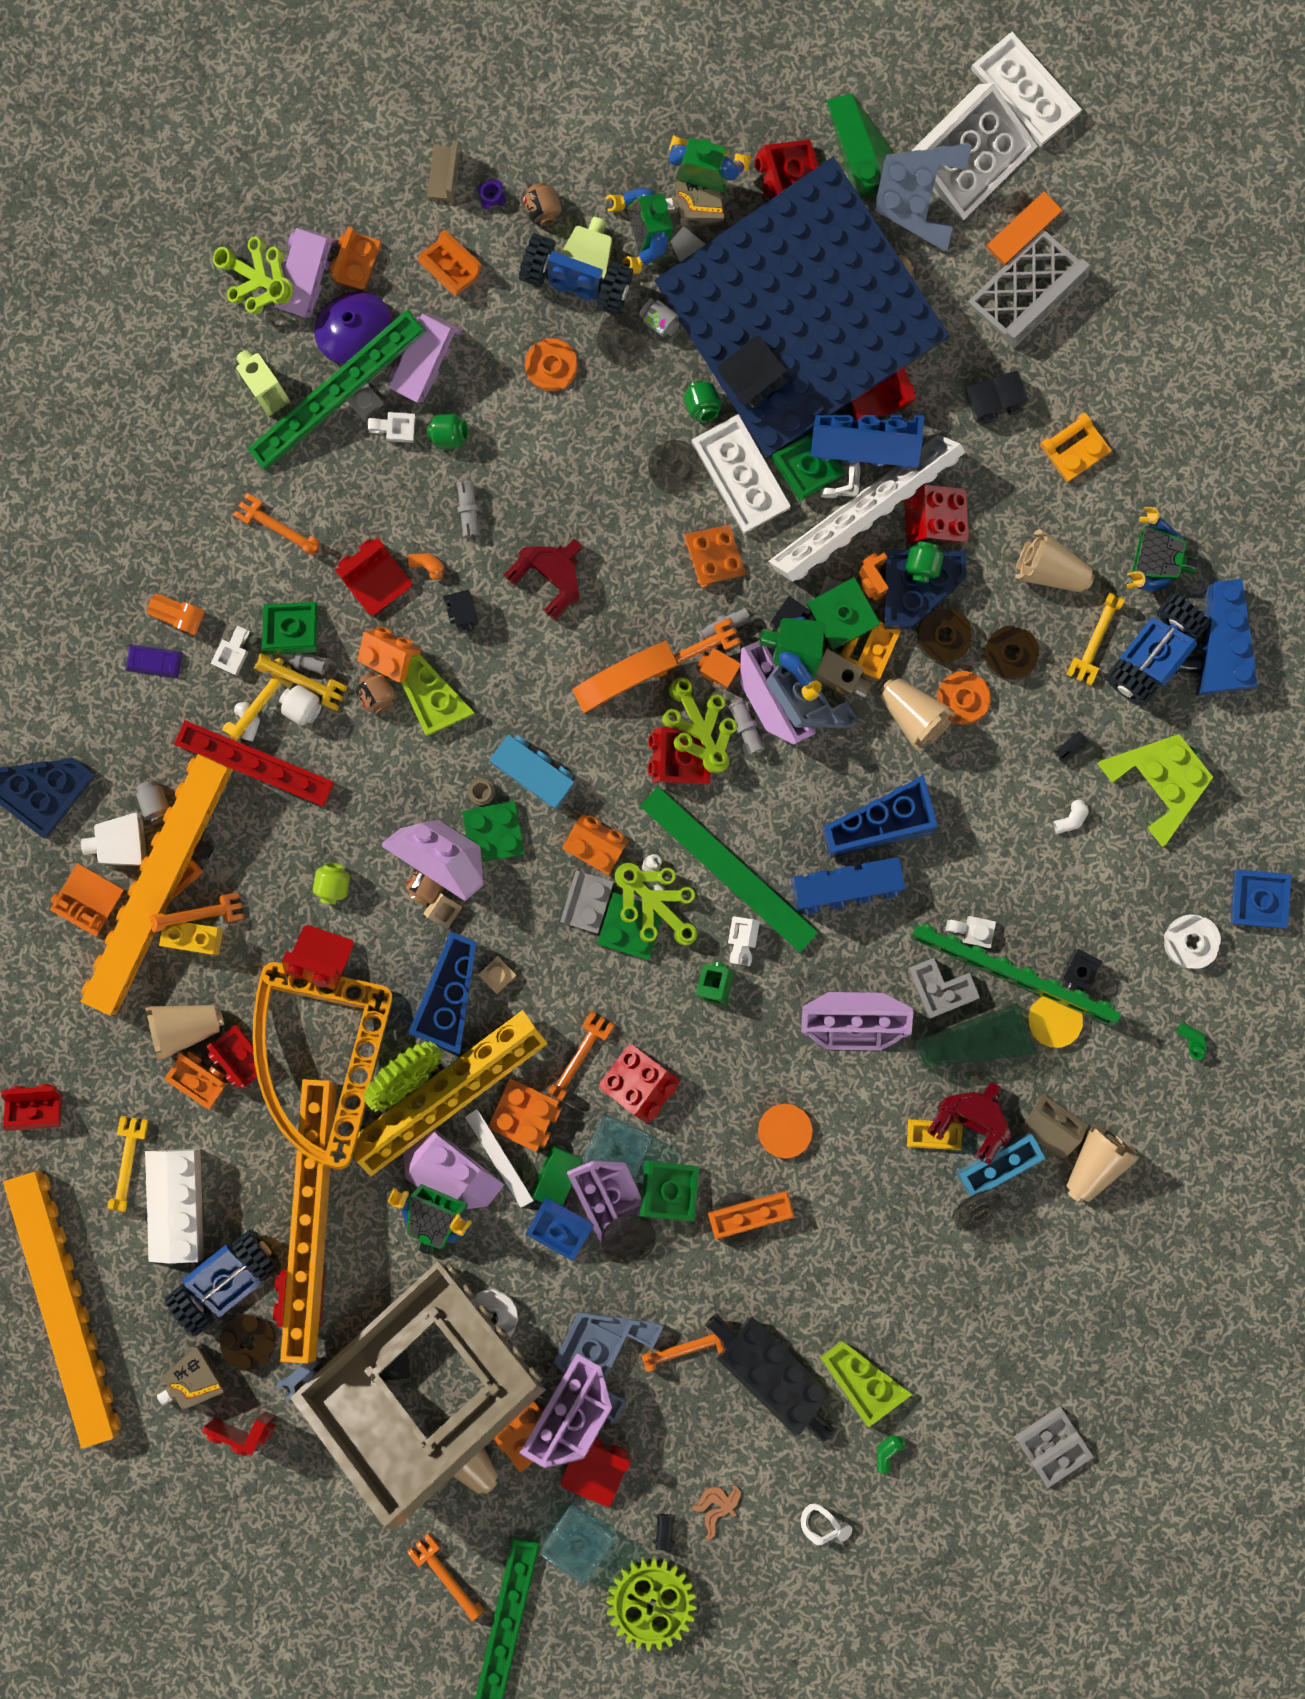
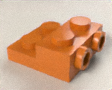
M510 1078L488 1127L491 1131L537 1152L539 1146L545 1148L551 1133L547 1132V1128L550 1122L556 1123L562 1110L558 1106L560 1100Z
M537 1399L493 1438L501 1451L507 1454L519 1472H522L534 1463L521 1455L520 1452L544 1412Z

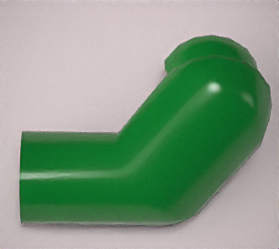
M1182 1021L1175 1033L1187 1039L1191 1058L1196 1061L1204 1059L1207 1054L1204 1034Z

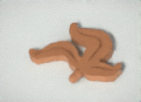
M732 1485L734 1491L728 1497L720 1487H710L703 1492L698 1505L692 1506V1509L697 1512H703L711 1503L721 1507L706 1513L705 1526L708 1530L706 1539L709 1540L715 1536V1525L718 1517L725 1516L728 1513L732 1517L737 1516L734 1508L738 1504L741 1491L736 1485Z

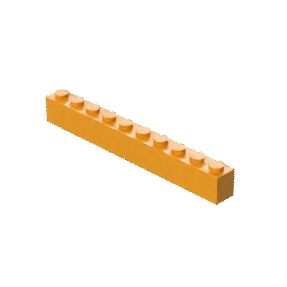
M197 754L196 758L193 757L190 760L186 769L188 776L184 783L181 782L175 791L177 799L173 807H169L164 814L163 821L165 824L161 832L158 831L152 840V852L150 856H146L143 859L139 869L142 873L138 881L135 880L129 888L128 895L130 898L126 906L123 905L117 914V926L115 930H111L108 933L104 943L107 947L103 955L100 954L93 965L95 972L91 980L88 979L81 990V994H83L82 1003L109 1016L118 1013L156 932L153 933L152 931L154 925L153 922H150L149 916L161 913L165 915L192 858L194 849L200 841L233 771L232 768L200 754Z
M303 1079L298 1132L314 1145L327 1150L335 1120L337 1083L326 1080ZM298 1150L280 1362L311 1363L316 1362L331 1168L318 1164Z
M38 1170L3 1181L81 1449L114 1439L119 1435L121 1421L119 1415L113 1413L111 1407L113 1402L112 1390L109 1386H105L103 1380L105 1366L101 1359H97L95 1349L98 1348L97 1339L94 1333L89 1332L87 1323L90 1321L89 1312L85 1306L82 1307L79 1296L82 1295V1289L79 1281L74 1280L71 1272L74 1269V1262L70 1253L66 1254L63 1243H66L65 1232L62 1227L58 1228L56 1221L58 1208L54 1200L50 1201L48 1190L51 1189L49 1178L46 1174H42V1170Z

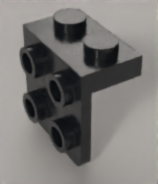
M759 336L752 338L718 366V372L748 411L759 407L769 394L784 387L788 382L787 380L791 377L786 368Z

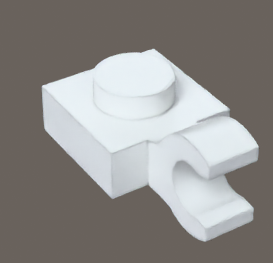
M388 412V420L369 418V433H387V441L414 443L415 414Z
M237 625L230 643L222 639L211 664L237 676L248 654V651L242 649V646L245 644L250 631Z
M968 916L967 923L948 920L945 931L963 934V943L991 948L996 922Z
M740 917L732 918L728 943L734 944L730 955V963L744 966L751 965L752 955L749 947L755 948L760 921Z

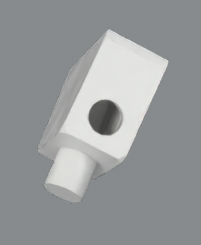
M132 813L96 824L94 826L95 837L81 839L82 853L84 855L97 853L98 863L140 866L146 857L143 817L138 813Z

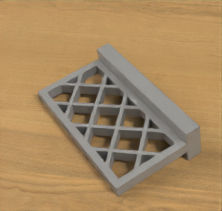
M1043 229L968 301V305L998 331L1014 349L1089 277L1090 264L1083 258L1079 261ZM1044 239L1051 246V254H1035V246ZM1066 259L1071 266L1066 271H1055V260ZM1020 260H1032V272H1016V264ZM1035 260H1051V271L1036 272ZM1051 277L1050 287L1047 289H1036V278ZM1002 278H1013V290H998V282ZM1017 278H1032V289L1017 290ZM993 286H995V290L989 291ZM1033 295V303L1029 307H1017V296ZM983 296H995V308H982L977 302ZM998 296H1014V307L998 308ZM998 314H1014V321L1005 328L998 322Z

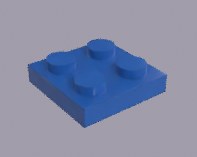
M1234 870L1231 924L1288 929L1292 874Z
M546 1197L525 1235L573 1261L594 1224Z

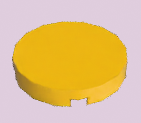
M1040 997L1030 1008L1028 1026L1031 1035L1040 1044L1047 1047L1061 1048L1071 1044L1079 1036L1083 1027V1016L1080 1012L1045 997Z

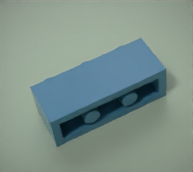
M508 734L490 758V763L557 810L575 785L574 781L571 780L573 775L561 766L558 770L549 764L551 759L538 750L535 754L527 747L530 744L520 736L516 735L513 738Z
M1026 1132L1010 1141L1007 1145L1001 1146L991 1164L985 1163L987 1159L985 1157L983 1162L978 1159L955 1173L967 1195L974 1199L1044 1160L1045 1157L1033 1135Z

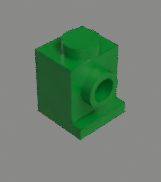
M713 962L712 965L703 964L696 991V996L700 1000L728 1006V997L734 973L728 968L727 964ZM716 980H721L719 988H714Z

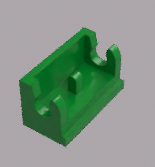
M552 1144L530 1193L532 1198L543 1203L547 1197L563 1206L572 1186L567 1171L579 1167L583 1159Z

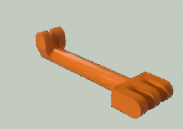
M246 493L244 498L251 502L252 505L250 507L241 502L238 507L247 513L244 516L242 513L235 511L234 517L247 525H250L252 520L255 519L302 547V550L311 556L316 554L320 548L319 540L312 536L307 539L259 509L263 502Z
M728 618L713 625L717 634L674 654L678 664L721 643L725 651L741 644L742 640L740 637L732 641L729 640V637L738 633L736 628L726 632L724 630L725 627L733 624L732 619ZM666 671L657 677L661 678L664 675H668V672Z
M239 892L220 896V905L167 915L162 913L149 916L150 922H153L154 925L152 931L153 933L165 930L168 925L220 915L224 916L225 923L245 919L244 913L233 914L234 910L242 909V903L231 904L230 901L239 899Z
M594 1011L590 1012L582 1025L583 1028L588 1030L587 1035L557 1084L553 1083L547 1092L560 1101L566 1095L567 1086L596 1039L600 1037L605 1041L615 1026L614 1023L610 1022L606 1026L605 1031L602 1030L601 1026L605 1021V1018L602 1016L596 1025L591 1023L596 1016Z
M713 1333V1335L655 1353L648 1352L641 1356L645 1370L649 1372L657 1369V1363L715 1345L720 1354L723 1351V1346L721 1345L722 1341Z
M430 1533L426 1534L424 1538L430 1547L427 1548L420 1540L416 1543V1546L422 1554L418 1555L414 1548H410L407 1551L409 1556L418 1567L425 1561L428 1563L464 1609L467 1617L473 1622L486 1609L479 1601L474 1605L435 1555L442 1547Z

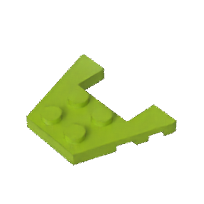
M1180 734L1121 753L1097 763L1112 783L1136 766L1170 810L1147 827L1162 847L1167 844L1213 778Z

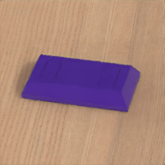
M130 644L125 671L178 679L183 652Z

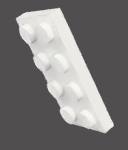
M1013 32L1008 34L971 67L973 73L983 84L993 83L1029 135L1040 147L1082 111Z
M739 414L692 439L691 443L743 535L791 508Z

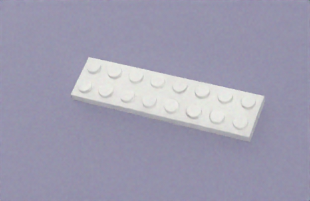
M941 435L935 436L921 447L919 467L903 469L896 465L768 562L776 572L792 582L807 575L810 568L826 561L830 553L837 548L846 546L858 532L869 529L873 521L880 516L890 513L901 500L913 496L916 489L921 485L933 481L937 477V473L945 467L956 464L959 457L966 453L962 445Z

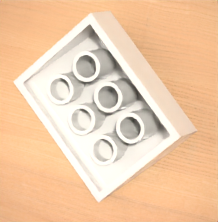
M993 83L978 84L912 150H926L942 146L960 145L962 143L972 145L966 170L939 165L933 187V192L963 220L1038 147Z

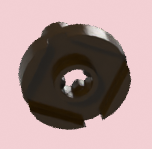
M939 609L932 611L923 619L919 626L917 639L920 649L929 659L946 664L960 659L968 651L972 641V629L968 619L959 611ZM948 629L951 632L949 636L951 641L941 642L938 631L942 630L945 632Z
M1005 626L996 630L990 636L984 648V659L987 667L1002 680H1018L1027 676L1036 666L1039 656V645L1033 634L1026 629L1015 626ZM1010 646L1011 649L1017 648L1016 660L1005 656L1007 652L1006 647Z
M254 1314L236 1316L226 1324L219 1337L223 1357L230 1365L240 1371L253 1370L264 1365L271 1358L276 1342V1335L272 1325L265 1318ZM241 1336L254 1337L255 1341L252 1343V1349L242 1347L243 1338Z

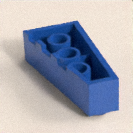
M815 415L811 457H817L824 461L840 459L847 463L870 462L875 466L897 465L903 469L919 467L924 415H915L914 420H902V415H891L889 420H879L875 415H864L859 420H853V417L850 415Z
M1234 579L1215 582L1208 587L1205 616L1208 617L1210 624L1204 630L1202 641L1203 670H1201L1202 673L1199 676L1197 696L1251 690L1258 686L1243 580Z
M924 774L914 781L898 787L893 792L877 798L868 805L854 810L824 826L823 836L829 858L935 833L938 825Z
M899 857L868 862L861 866L842 867L835 869V871L815 872L805 877L803 875L793 876L790 879L796 910H803L804 915L820 912L819 907L830 905L831 910L847 907L846 902L856 900L857 905L873 902L872 896L882 894L884 899L899 897V891L906 889Z
M452 931L449 932L408 1031L410 1035L428 1042L432 1041L435 1045L460 1054L476 941Z

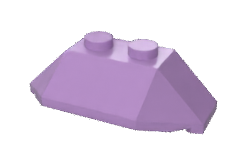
M759 641L741 649L740 684L766 731L792 744H796L816 734L815 727H795L766 682L776 667L773 663L774 648L761 646Z
M440 820L400 828L382 843L383 848L464 901L483 886L480 846Z
M827 992L802 1007L801 1033L809 1036L827 1050H883L898 1042L901 1038H906L912 1034L913 1008L884 993Z
M435 1129L403 1152L405 1178L417 1188L420 1184H423L468 1204L467 1209L487 1207L505 1185Z
M591 1161L567 1171L568 1177L590 1222L594 1224L593 1228L605 1252L630 1242L640 1218L642 1197L626 1163Z
M576 1354L522 1448L521 1455L543 1468L585 1458L612 1410L600 1366Z

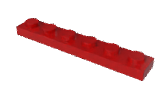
M184 720L174 743L175 746L195 754L204 755L233 770L325 807L335 784L332 780Z

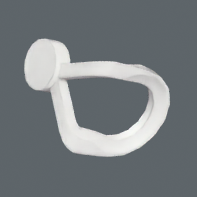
M859 462L850 463L848 486L836 489L823 488L821 489L820 496L822 498H837L838 495L846 497L857 496L861 474Z
M810 1504L802 1512V1530L816 1545H823L835 1537L840 1541H845L852 1533V1527L848 1523L842 1522L838 1524L833 1515L819 1504ZM814 1510H818L831 1522L835 1530L824 1537H820L809 1528V1515Z

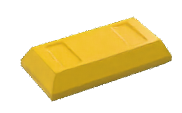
M908 1119L907 1147L962 1150V1124L952 1122L943 1139L938 1140L936 1139L938 1133H936L935 1137H932L927 1131L933 1121Z

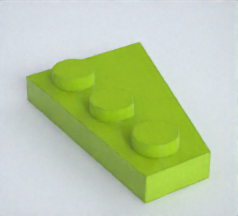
M420 654L411 656L406 680L401 683L426 737L476 715Z
M840 1341L819 1357L866 1427L873 1425L913 1395L843 1341Z

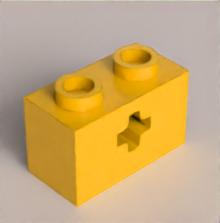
M187 922L168 925L161 932L159 946L219 955L224 929Z

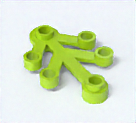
M253 236L248 241V249L252 254L255 269L238 260L237 255L232 249L226 247L216 249L213 255V263L216 267L223 270L233 269L250 279L237 287L232 286L229 288L227 298L230 302L241 304L246 295L262 287L266 288L267 292L258 297H249L246 300L245 309L247 312L258 315L262 312L263 307L271 302L284 305L290 301L293 295V285L283 275L281 266L285 257L283 250L270 247L266 252V259L271 264L273 279H271L267 275L263 257L266 249L264 239Z
M686 678L675 679L668 688L669 695L675 701L683 703L692 722L690 723L682 719L680 713L675 709H669L663 715L662 721L665 726L669 728L674 727L685 732L675 738V748L678 751H686L703 759V765L707 771L711 773L723 772L729 765V756L725 750L730 736L737 729V724L731 718L724 719L718 727L720 734L716 744L711 737V733L718 713L725 707V699L719 694L713 695L707 702L708 710L703 721L691 696V682ZM713 700L718 701L720 703V707L716 706L713 703ZM668 715L672 716L675 721H671ZM725 724L729 725L731 730L726 729ZM691 736L699 739L703 747L692 743ZM680 739L684 740L686 745L681 744Z
M624 863L615 872V882L623 889L621 919L625 923H632L637 919L638 911L634 907L635 891L642 898V929L640 931V938L644 942H652L657 937V929L654 927V910L675 931L674 938L679 945H691L697 938L696 928L692 924H684L663 902L689 904L695 898L693 889L684 887L681 890H649L642 882H660L663 885H670L675 880V872L671 868H664L661 871H640L635 864ZM631 872L633 874V880H626L624 878V873ZM663 872L670 873V881H665L662 878ZM683 891L690 893V900L682 898L681 894ZM626 910H631L634 913L633 919L625 917L624 913ZM645 929L652 930V938L645 937ZM684 929H688L691 932L689 939L683 937L682 931Z

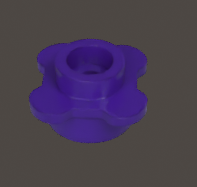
M488 181L478 186L477 192L481 195V207L488 210L491 206H503L506 203V196L502 193L503 184L501 181ZM494 193V196L490 197L489 194Z

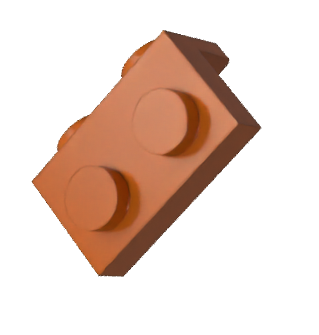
M446 230L440 232L437 242L421 252L417 259L455 297L477 280L482 268V264L478 259L470 254Z
M885 552L879 556L877 553H874L864 559L857 576L862 583L860 588L863 590L866 599L871 598L874 603L884 598L888 590L887 584L878 572V569L883 567L887 559Z
M376 627V629L364 632L357 661L397 682H403L406 680L411 656L420 654L421 648L414 645L413 641L408 638L392 634V631L388 628Z
M582 814L573 826L562 849L609 876L629 840L621 832L602 825L597 818Z
M190 1050L188 1053L179 1052L176 1056L178 1058L164 1080L206 1109L211 1110L229 1084L224 1079L225 1074L214 1066H211L209 1069L201 1063L203 1059Z

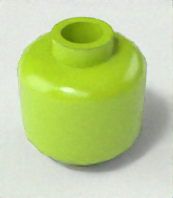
M324 863L323 867L316 869L313 893L321 898L320 902L333 905L336 904L337 900H343L347 897L350 874L345 870V866L336 863Z

